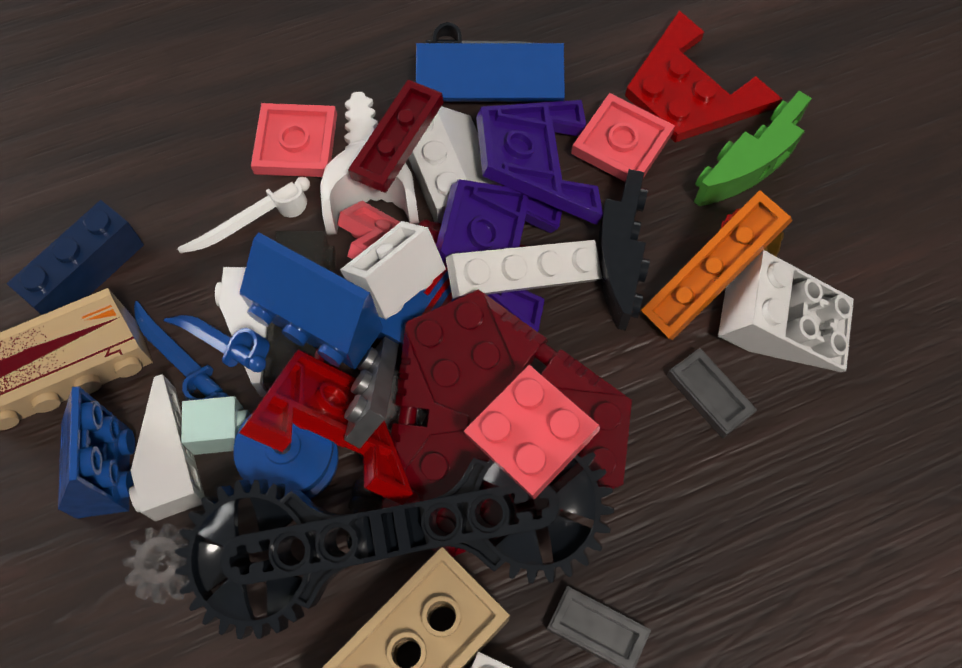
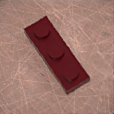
M407 80L349 167L348 171L351 179L386 193L443 105L442 93Z

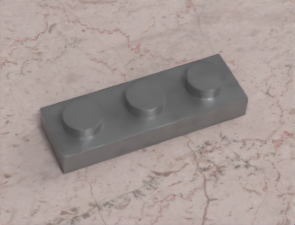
M386 336L375 349L373 347L369 348L357 366L361 371L351 388V392L355 396L344 415V418L348 420L344 440L359 449L386 418L399 347L397 343Z

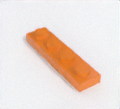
M759 190L641 311L669 339L673 340L793 221L791 216Z

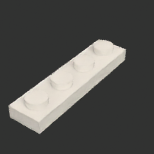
M595 240L455 253L445 257L453 299L461 298L478 289L489 295L594 282L602 279Z

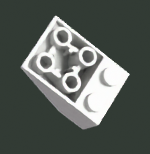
M763 250L726 287L718 337L749 352L845 372L847 369L854 298Z

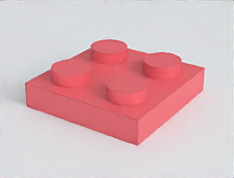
M609 93L572 145L571 154L625 182L629 169L644 172V176L646 175L673 134L675 125Z
M261 103L251 161L253 173L256 175L323 177L326 165L332 160L337 121L336 107Z
M528 365L464 430V433L528 495L535 499L600 431L599 424L539 372Z

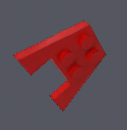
M680 10L627 86L625 97L635 106L675 125L673 134L670 137L675 143L776 109L781 103L782 98L757 76L730 95L683 54L702 40L704 31Z
M297 350L239 431V434L283 452L292 442L293 424L301 429L309 430L333 441L340 447H346L363 455L364 488L403 505L413 495L385 420L360 449L345 441L344 437L348 420L344 418V415L355 396L351 392V388L356 378Z

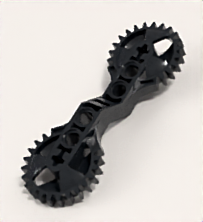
M594 452L582 458L577 454L539 494L540 498H548L549 506L542 510V517H537L536 511L529 509L516 513L520 522H514V504L526 502L532 499V497L491 459L485 461L474 457L462 479L454 488L442 496L426 501L356 514L328 512L315 505L300 490L290 491L284 497V483H273L269 488L267 479L254 480L252 486L249 480L235 481L234 489L231 486L218 487V498L215 496L203 497L201 501L205 511H191L188 514L196 526L195 528L181 529L179 532L182 537L189 541L188 547L175 549V554L187 558V564L177 568L175 574L188 575L189 582L179 591L181 594L194 591L196 598L189 607L190 611L202 607L207 609L202 624L208 625L220 619L219 634L224 635L233 631L236 627L237 639L240 640L250 636L253 631L256 638L261 639L270 634L271 628L275 633L289 628L288 620L294 623L305 616L301 606L308 609L316 606L328 584L338 573L349 566L427 549L455 547L466 550L477 556L494 572L507 562L510 564V579H514L522 568L527 570L528 582L532 584L536 580L538 571L543 570L548 582L552 583L555 580L557 567H561L568 577L573 575V559H576L584 566L589 565L590 560L585 552L586 547L596 551L602 550V544L594 535L596 532L610 533L611 527L602 522L600 518L601 515L614 513V507L602 504L601 499L613 493V488L599 487L597 481L607 471L606 469L591 470L589 466L596 457ZM579 463L584 470L558 490L553 484ZM485 481L499 486L483 490ZM511 493L515 494L514 504L509 496ZM250 498L255 510L259 532L239 535L238 504L240 500ZM487 499L497 501L502 507L503 517L498 525H490L482 519L481 507ZM442 508H448L455 514L456 527L452 533L443 532L437 525V514ZM561 509L594 520L593 527L591 528L560 516ZM293 520H294L295 523L297 524V525L288 526ZM548 526L553 561L543 563L536 530ZM341 528L347 530L352 538V546L348 553L342 552L336 544V535ZM508 535L499 544L493 540L494 537ZM295 537L299 538L305 547V555L302 561L297 560L291 551V544ZM269 550L270 559L250 562L249 553ZM226 579H228V580H227L222 586H220L214 593L211 592L214 588H216L218 585H220L222 582H224ZM266 581L267 616L255 617L249 602L246 585Z

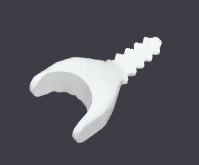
M363 92L352 93L351 98L345 102V107L349 110L345 113V118L349 121L345 124V129L349 133L344 136V139L349 145L326 165L320 184L322 216L328 236L337 234L339 227L337 223L341 211L360 201L368 202L370 199L374 201L382 199L385 202H393L397 207L405 211L410 223L419 224L413 176L406 163L386 193L355 181L350 177L349 167L378 125L377 120L373 119L376 112L370 108L373 105V100L366 97Z

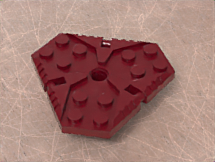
M479 289L409 320L405 326L402 362L400 364L398 392L395 406L400 407L398 424H392L391 431L392 441L413 492V495L404 504L426 501L442 496L454 488L462 479L474 457L485 461L490 460L465 435L464 430L528 365H531L535 358L547 366L541 375L599 424L600 431L578 453L582 458L594 452L596 457L589 466L591 470L606 469L607 473L597 481L599 487H611L614 489L624 485L632 400L564 350L555 351L546 344L548 342L546 337ZM417 409L429 410L427 427L415 426ZM577 463L553 485L560 490L584 468ZM485 481L483 490L499 486ZM511 493L509 496L514 504L515 495ZM538 495L535 499L532 498L526 502L514 504V522H520L516 513L529 509H534L537 516L540 515L542 517V510L549 506L548 498H540ZM383 497L381 509L401 504ZM487 499L481 507L482 519L490 525H498L503 517L501 505L493 499ZM442 508L437 514V525L443 532L452 533L456 527L455 514L448 508ZM441 547L433 548L432 550L437 552ZM443 547L452 557L466 552V550L455 547Z

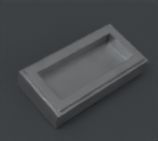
M701 348L669 370L667 374L672 383L722 439L757 411Z
M569 586L566 587L547 627V630L617 668L636 667L651 632V629Z

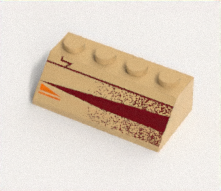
M109 288L0 332V431L13 428L20 420L33 414L45 413L60 406L61 402L68 400L72 387L79 386L85 392L91 394L99 390L101 385L119 377L133 376L142 367L153 363L136 320Z

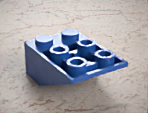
M79 386L72 387L61 421L58 510L76 519L129 511V488L134 486L130 471V455L134 454L135 451L133 431Z

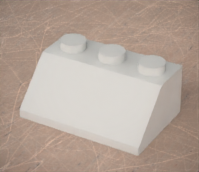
M441 106L408 158L433 220L442 223L451 185L457 180L501 185L482 176L478 132L471 116Z

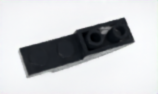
M631 169L628 170L621 202L610 199L605 201L598 236V258L602 274L600 281L603 295L617 329L626 331L630 317L638 318L643 294L636 293L638 282L645 283L650 259L643 258L646 243L637 241L641 222L634 220L636 211L643 212L648 189L641 188L644 172Z

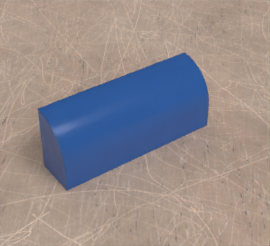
M416 43V83L441 92L444 102L564 101V43Z

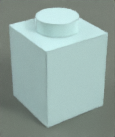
M235 396L182 401L181 443L194 455L234 451V442L238 430L248 418L250 412L243 408Z

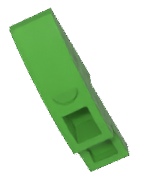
M798 91L789 103L783 100L778 105L770 118L773 122L769 127L763 124L754 136L745 131L735 143L728 141L717 157L718 164L714 168L707 166L697 179L695 185L699 187L694 203L698 206H704L736 196L761 182L780 167L793 153L805 131L796 125L801 120L812 98Z

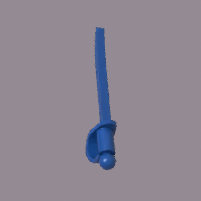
M135 301V319L143 335L186 377L182 384L185 401L229 397L210 378L213 374V368L210 365L201 368L150 318L140 303ZM198 389L205 398H195L191 394Z
M179 315L164 318L166 323L192 333L224 353L222 361L228 367H234L237 363H240L257 373L262 372L266 368L265 358L269 352L270 343L252 329L242 328L235 332L232 337H229L197 317Z

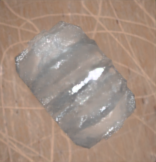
M164 524L160 533L152 527L145 528L146 541L144 543L137 540L130 541V546L137 552L135 556L122 560L124 566L133 569L124 580L127 585L137 586L135 594L138 598L146 600L152 596L153 602L157 604H165L169 594L176 600L184 599V594H181L179 590L184 584L189 582L188 575L175 574V570L186 565L187 558L175 554V549L188 547L189 541L179 534L180 530L176 531V527L172 524ZM167 555L171 557V562L166 561L165 564L169 566L164 572L158 570L159 565L164 566V563L160 561Z

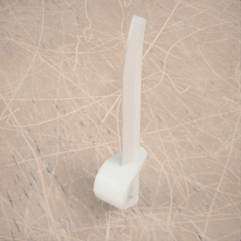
M298 177L295 184L290 182L274 193L267 189L266 193L268 196L204 235L179 246L178 251L182 254L216 244L275 207L284 217L291 218L301 215L307 205L304 191L309 189L310 181L306 177Z

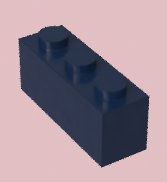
M100 200L6 284L40 315H43L91 295L144 244L128 221Z

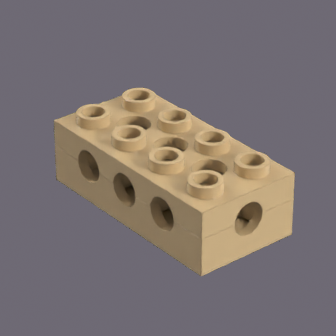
M441 547L322 668H401L397 662V652L407 642H415L421 648V657L418 663L411 668H466L476 657L477 653L506 625L510 615ZM439 608H449L456 614L455 623L446 631H437L430 626L431 615Z

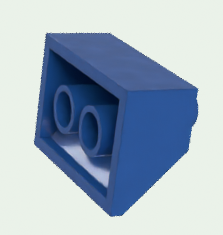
M259 232L254 237L239 293L249 307L247 310L248 315L266 327L270 323L283 329L282 334L299 346H304L307 342L319 349L317 353L330 364L339 367L341 363H344L355 370L383 329L371 293Z

